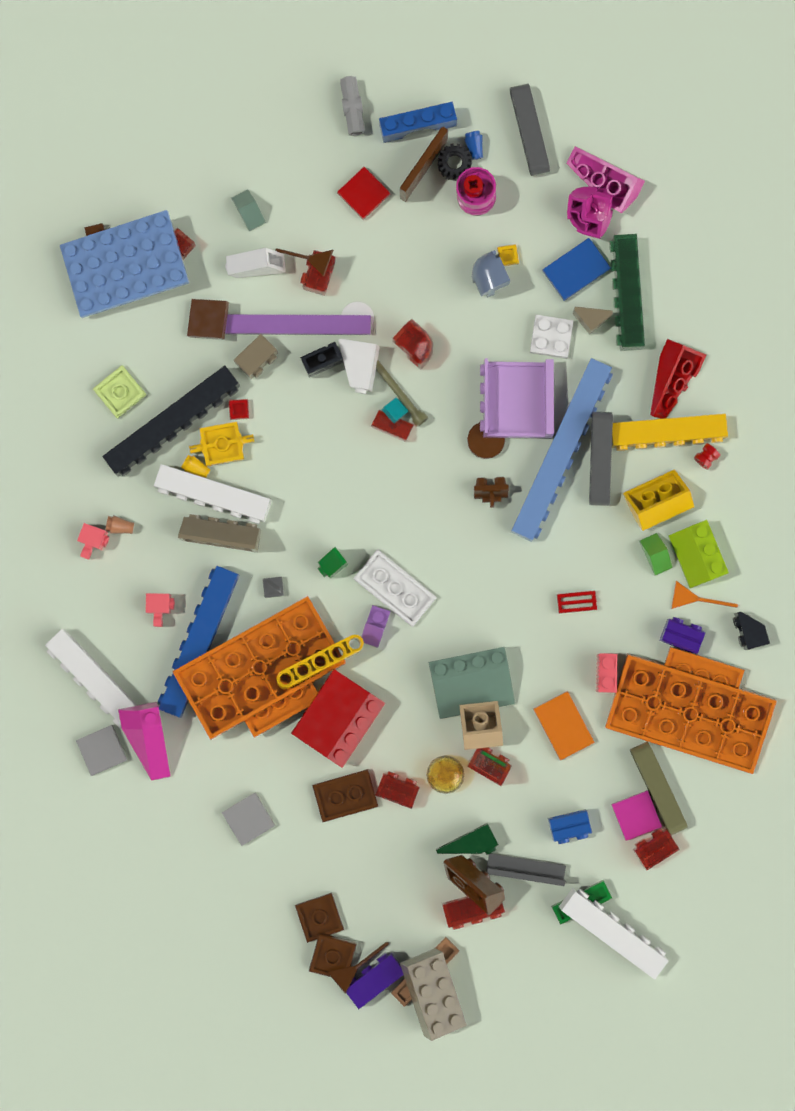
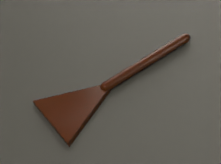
M278 248L275 249L279 253L307 259L322 276L325 275L334 251L332 249L307 256Z
M385 942L357 965L331 971L328 974L346 994L358 968L387 947L389 942Z

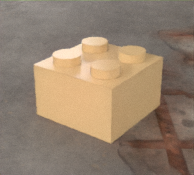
M498 701L459 705L464 750L503 746Z

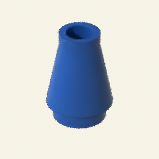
M480 131L466 133L464 140L472 160L483 158V143Z

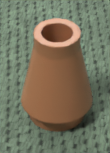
M115 515L113 517L108 516L105 531H109L110 534H132L134 523Z

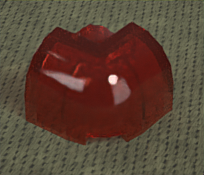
M411 319L393 337V343L407 354V358L414 365L422 370L433 354V341L428 332Z

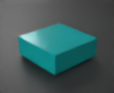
M397 397L382 408V411L393 423H396L408 413V409Z

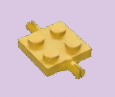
M238 422L199 428L201 435L200 444L189 446L190 454L202 451L206 466L244 460L243 444L254 442L253 434L242 436L239 432Z

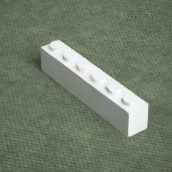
M162 464L154 483V487L158 488L157 492L169 495L170 492L176 494L175 498L187 501V498L195 500L194 504L205 507V504L213 506L212 509L223 513V510L231 512V516L237 518L242 516L249 517L248 521L259 524L260 521L265 523L272 502L269 498Z
M61 629L45 645L48 648L47 653L53 659L57 657L62 662L60 666L67 673L70 671L75 676L73 680L80 687L85 686L88 690L86 692L87 695L94 701L97 699L101 703L99 707L107 715L110 713L115 718L113 722L121 728L118 709L137 706V704L66 630Z
M572 888L559 905L561 911L655 980L669 961L665 957L666 952L658 946L653 948L649 945L651 941L645 936L641 935L639 937L634 934L635 929L627 923L622 925L618 922L620 918L614 913L610 912L608 914L603 911L604 906L596 900L591 902L587 899L589 895L583 890L579 889L576 891Z

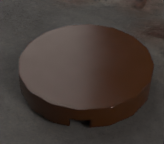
M479 422L470 429L467 443L471 453L476 457L489 459L496 457L503 450L505 438L483 437V432H480Z

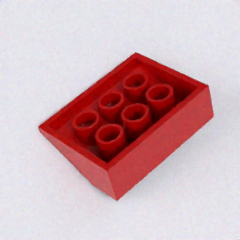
M333 669L291 734L343 768L378 716L385 702Z

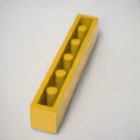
M726 414L618 422L612 425V448H616V451L628 450V447L634 446L635 449H646L647 445L662 448L670 443H673V446H683L685 442H692L693 445L704 444L706 440H711V443H720L728 437Z

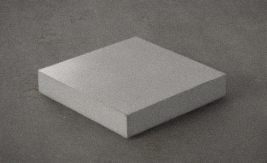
M113 725L76 740L91 776L127 761Z
M256 792L222 812L241 846L275 826Z

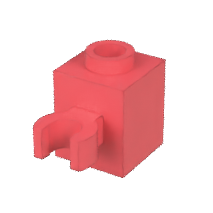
M84 523L77 540L85 544L80 557L89 560L93 548L102 550L103 547H106L109 541L108 532Z
M146 593V613L154 614V627H163V614H171V610H174L175 600L171 598V594Z

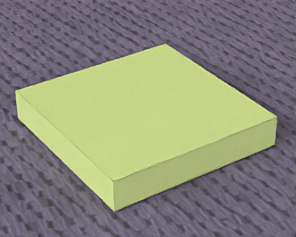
M122 365L93 388L117 419L146 396V393Z

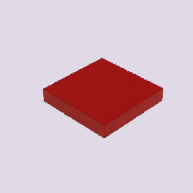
M364 166L337 191V194L364 220L390 195V192Z

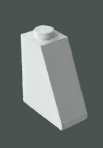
M269 248L226 256V271L229 276L235 278L286 273L284 254Z
M339 339L350 387L355 389L356 393L366 394V391L372 392L380 347L372 343Z

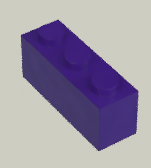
M385 952L376 959L378 963L374 966L368 965L361 971L362 975L357 979L354 976L346 994L358 1010L404 975L400 963L392 952L388 955Z

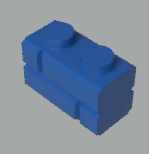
M586 809L548 818L552 839L554 842L558 841V844L570 842L569 838L577 837V840L588 838V834L592 833Z

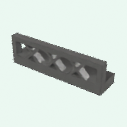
M490 853L486 873L565 886L566 865Z

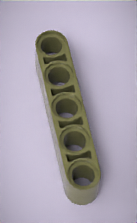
M648 741L631 748V755L668 834L671 836L688 828Z

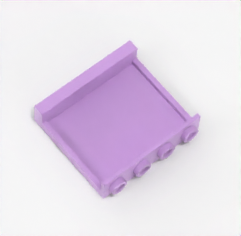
M485 358L484 363L480 364V376H483V383H480V394H483V401H480V413H483V420H480V432H483V437L552 438L554 435V359H546L545 362H488V358Z

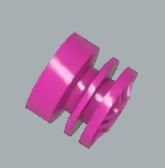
M472 167L459 175L456 182V193L460 208L470 215H483L493 208L496 202V182L488 170L481 167ZM477 175L482 179L483 192L477 198H470L465 194L464 181L468 176Z

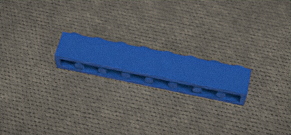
M216 566L215 569L212 568L208 577L211 580L209 586H205L201 597H203L201 605L197 604L194 615H196L195 620L190 622L186 632L189 635L180 645L179 650L182 651L180 657L175 658L172 668L174 670L210 650L240 576L239 574ZM172 674V676L167 677L164 685L167 689L164 694L161 693L157 704L160 705L159 710L182 718L188 704V699L176 677Z

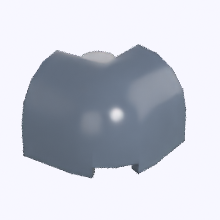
M495 250L482 255L474 263L471 277L473 283H476L481 296L486 295L487 298L493 296L496 290L510 284L501 258H497Z

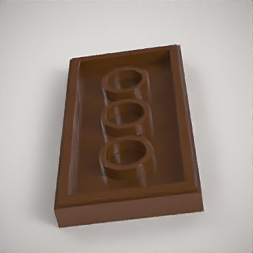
M445 127L440 128L400 186V199L404 202L410 197L447 143L448 129Z

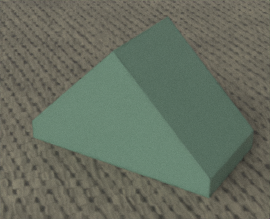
M248 189L231 198L249 231L266 223L255 199Z

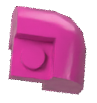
M580 187L573 190L568 198L567 219H570L577 232L601 239L607 231L612 218L613 209H611L613 195L598 192L596 187Z

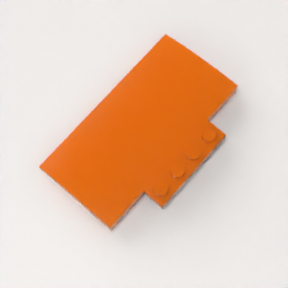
M307 596L172 672L210 740L244 721L255 738L308 708L318 693L313 682L331 673L333 669L336 670L345 665L346 662L343 660L291 688L282 689L277 685V675L279 672L335 644ZM338 648L332 650L334 657L340 658L342 656ZM317 657L315 664L318 667H322L325 665V659ZM300 666L297 672L299 675L304 676L308 674V669L305 666ZM282 675L280 682L287 685L291 682V678L288 675Z
M670 646L664 664L627 653L617 684V693L614 694L605 728L753 774L777 701L773 698L739 688L744 669Z

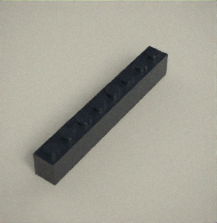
M224 365L102 456L115 475L118 477L120 475L122 477L127 475L131 471L132 466L143 463L147 459L146 456L151 452L153 454L158 452L162 448L161 445L163 443L174 440L178 436L177 433L182 429L183 431L189 429L193 425L192 422L197 418L200 420L205 417L210 408H217L224 402L223 399L228 395L231 397L239 391L240 384L226 365Z

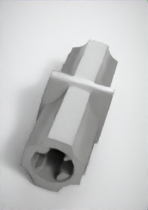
M346 76L340 79L344 116H346L349 136H359L365 133L361 96H359L356 77Z

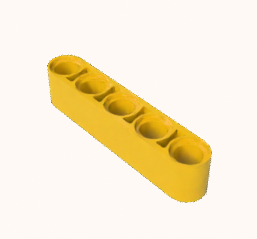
M355 634L282 670L277 675V685L282 689L291 688L357 654L364 645L362 637ZM356 639L359 641L360 647L353 649L350 647L349 642ZM333 649H341L343 655L340 658L334 657L332 655ZM317 657L324 658L325 665L318 667L315 664V659ZM298 667H307L308 674L304 676L299 675L297 672ZM288 675L291 678V682L284 685L280 682V677Z

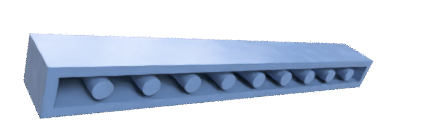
M593 358L590 359L511 533L532 542L533 538H538L542 530L539 528L541 521H546L550 512L547 508L549 504H554L558 495L555 493L557 486L561 487L566 478L562 475L565 469L569 470L573 463V459H571L573 452L577 453L581 445L579 438L581 434L585 436L589 425L586 423L589 417L592 418V412L597 410L594 407L597 400L601 401L605 393L602 388L605 383L609 384L613 376L610 373L612 367Z

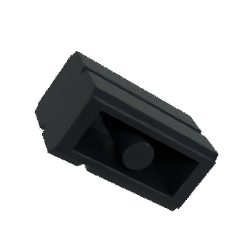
M336 342L328 344V347L324 346L300 357L309 378L344 362Z

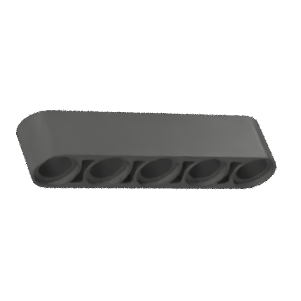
M527 83L510 87L511 100L530 175L534 176L550 172L530 85Z
M592 412L589 505L609 506L612 412Z

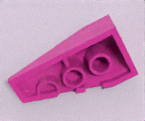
M576 146L567 161V165L589 187H596L598 192L613 195L611 208L620 213H623L634 202L645 183V180Z
M157 702L118 709L121 728L151 781L170 777Z

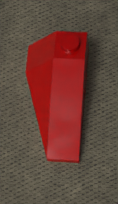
M670 339L666 340L659 358L650 412L651 416L659 419H666L677 404V398L680 393L687 390V384L690 379L696 377L699 373L706 354Z

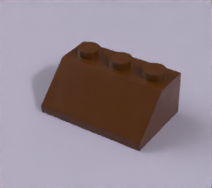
M463 855L446 859L443 862L448 880L486 914L490 915L505 900L503 887L497 882H492L490 876L484 870L480 871L472 859H466Z

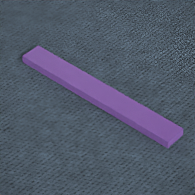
M228 314L225 334L371 335V315Z

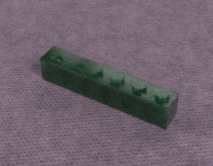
M637 234L614 235L612 241H609L610 253L613 252L611 271H614L615 278H612V289L616 290V297H613V306L617 308V316H615L614 320L615 327H618L619 334H616V345L620 346V351L643 350L645 339Z

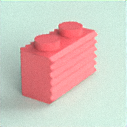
M597 654V685L595 686L597 689L595 691L617 693V654Z

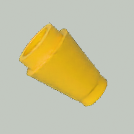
M188 455L181 466L185 470L184 472L206 478L211 470L194 455L193 457Z

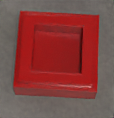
M248 399L229 400L230 420L249 419Z

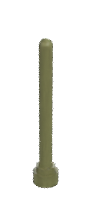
M377 360L376 370L412 414V422L416 427L423 424L428 419V416L425 412L417 410L383 365Z

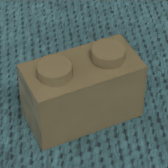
M260 334L234 359V362L250 379L253 377L257 378L264 371L262 368L267 363L270 365L277 359L278 351Z

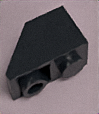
M743 612L734 613L733 623L735 628L739 629L740 636H738L740 646L744 647V650L770 644L764 624Z

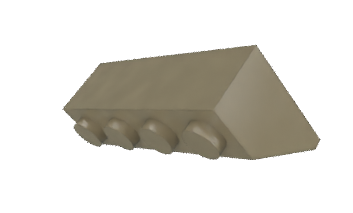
M193 514L183 518L178 538L182 541L258 553L261 529L257 528L256 524L246 523V526L238 525L237 521L232 520L222 523L219 522L220 519L213 517L203 520L200 519L201 516Z

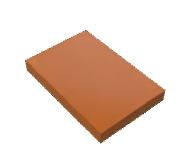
M568 691L533 709L560 761L595 743Z

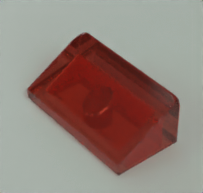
M381 410L378 411L371 425L372 428L404 442H407L414 424L402 419L393 423Z

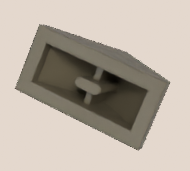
M574 307L573 315L589 334L609 320L613 314L612 310Z

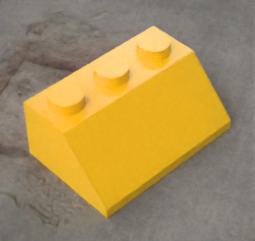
M675 469L623 493L632 515L642 531L694 508L691 492Z

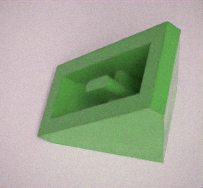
M657 533L639 541L654 575L673 568L668 549Z

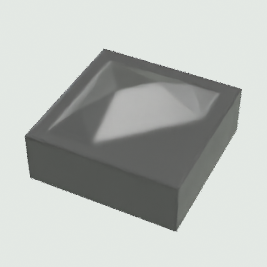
M282 577L263 579L265 598L284 596Z

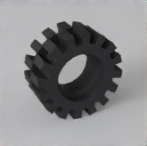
M453 143L449 147L445 146L438 156L439 172L441 171V175L443 177L446 176L448 180L452 178L453 181H456L459 175L471 168L472 157L469 150H466L465 146L460 147V144L454 146ZM451 156L461 158L462 165L459 168L453 169L449 167L447 161Z

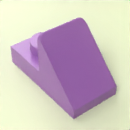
M372 605L362 634L364 643L379 647L391 611Z

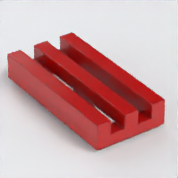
M596 591L557 594L559 614L597 610ZM591 595L592 598L561 602V598ZM592 603L590 607L562 609V605Z

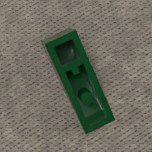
M488 823L442 845L436 849L437 854H482L485 852L487 855L497 850L496 846L499 844Z

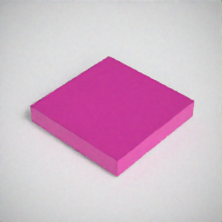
M648 790L611 804L625 841L662 827Z

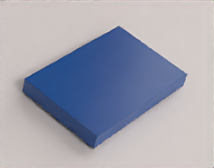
M587 238L542 271L563 301H565L609 271L611 267L591 239Z

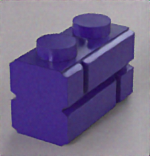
M673 617L672 620L667 619L659 641L687 652L698 654L706 633L701 631L702 627L695 624L687 626L683 624L684 620Z

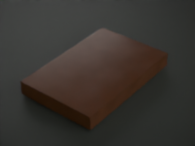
M368 769L312 785L322 823L378 807Z

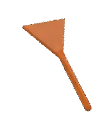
M676 581L671 609L696 601L738 607V604L698 597Z

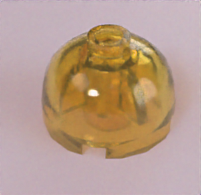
M443 755L431 761L427 768L426 776L432 789L438 793L449 794L461 787L464 782L465 773L459 760L452 756Z

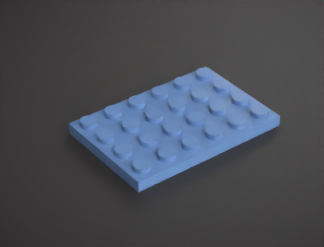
M167 210L60 245L81 318L189 284L176 235Z

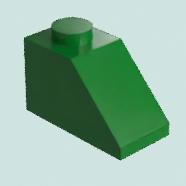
M334 547L318 561L320 567L317 569L323 577L328 576L332 578L345 568L348 563L337 548Z

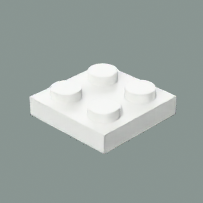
M536 315L530 353L567 359L573 320Z

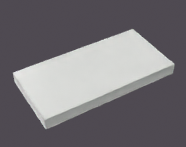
M378 549L353 578L412 627L437 598Z

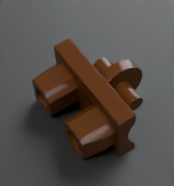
M504 477L494 478V485H487V478H477L476 486H474V499H482V503L490 502V508H494V502H501V498H508L509 484H506Z

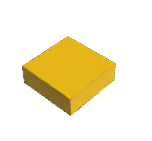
M516 244L497 247L498 257L501 258L504 266L519 264Z

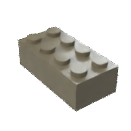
M434 948L400 963L424 1037L433 1041L467 1026L442 951Z

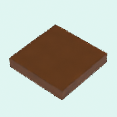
M192 299L187 336L190 338L224 340L229 302Z
M332 892L295 905L307 943L317 940L319 933L331 935L344 930Z
M319 933L309 972L331 977L328 972L351 967L357 942Z

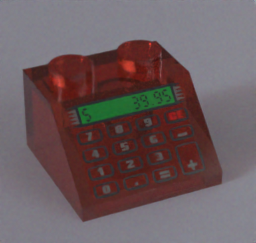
M489 747L475 749L466 766L502 786L512 766L508 763L510 760L501 754L498 757L491 754L493 750Z

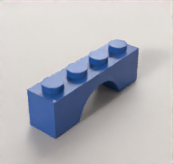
M452 101L379 118V126L383 143L402 139L404 136L419 130H440L441 127L446 129L456 127L457 117Z

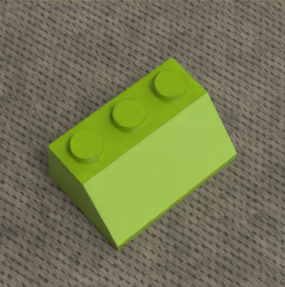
M707 520L668 535L689 588L696 587L729 573Z

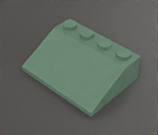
M505 647L428 662L440 719L460 715L459 705L498 701L499 707L515 704Z

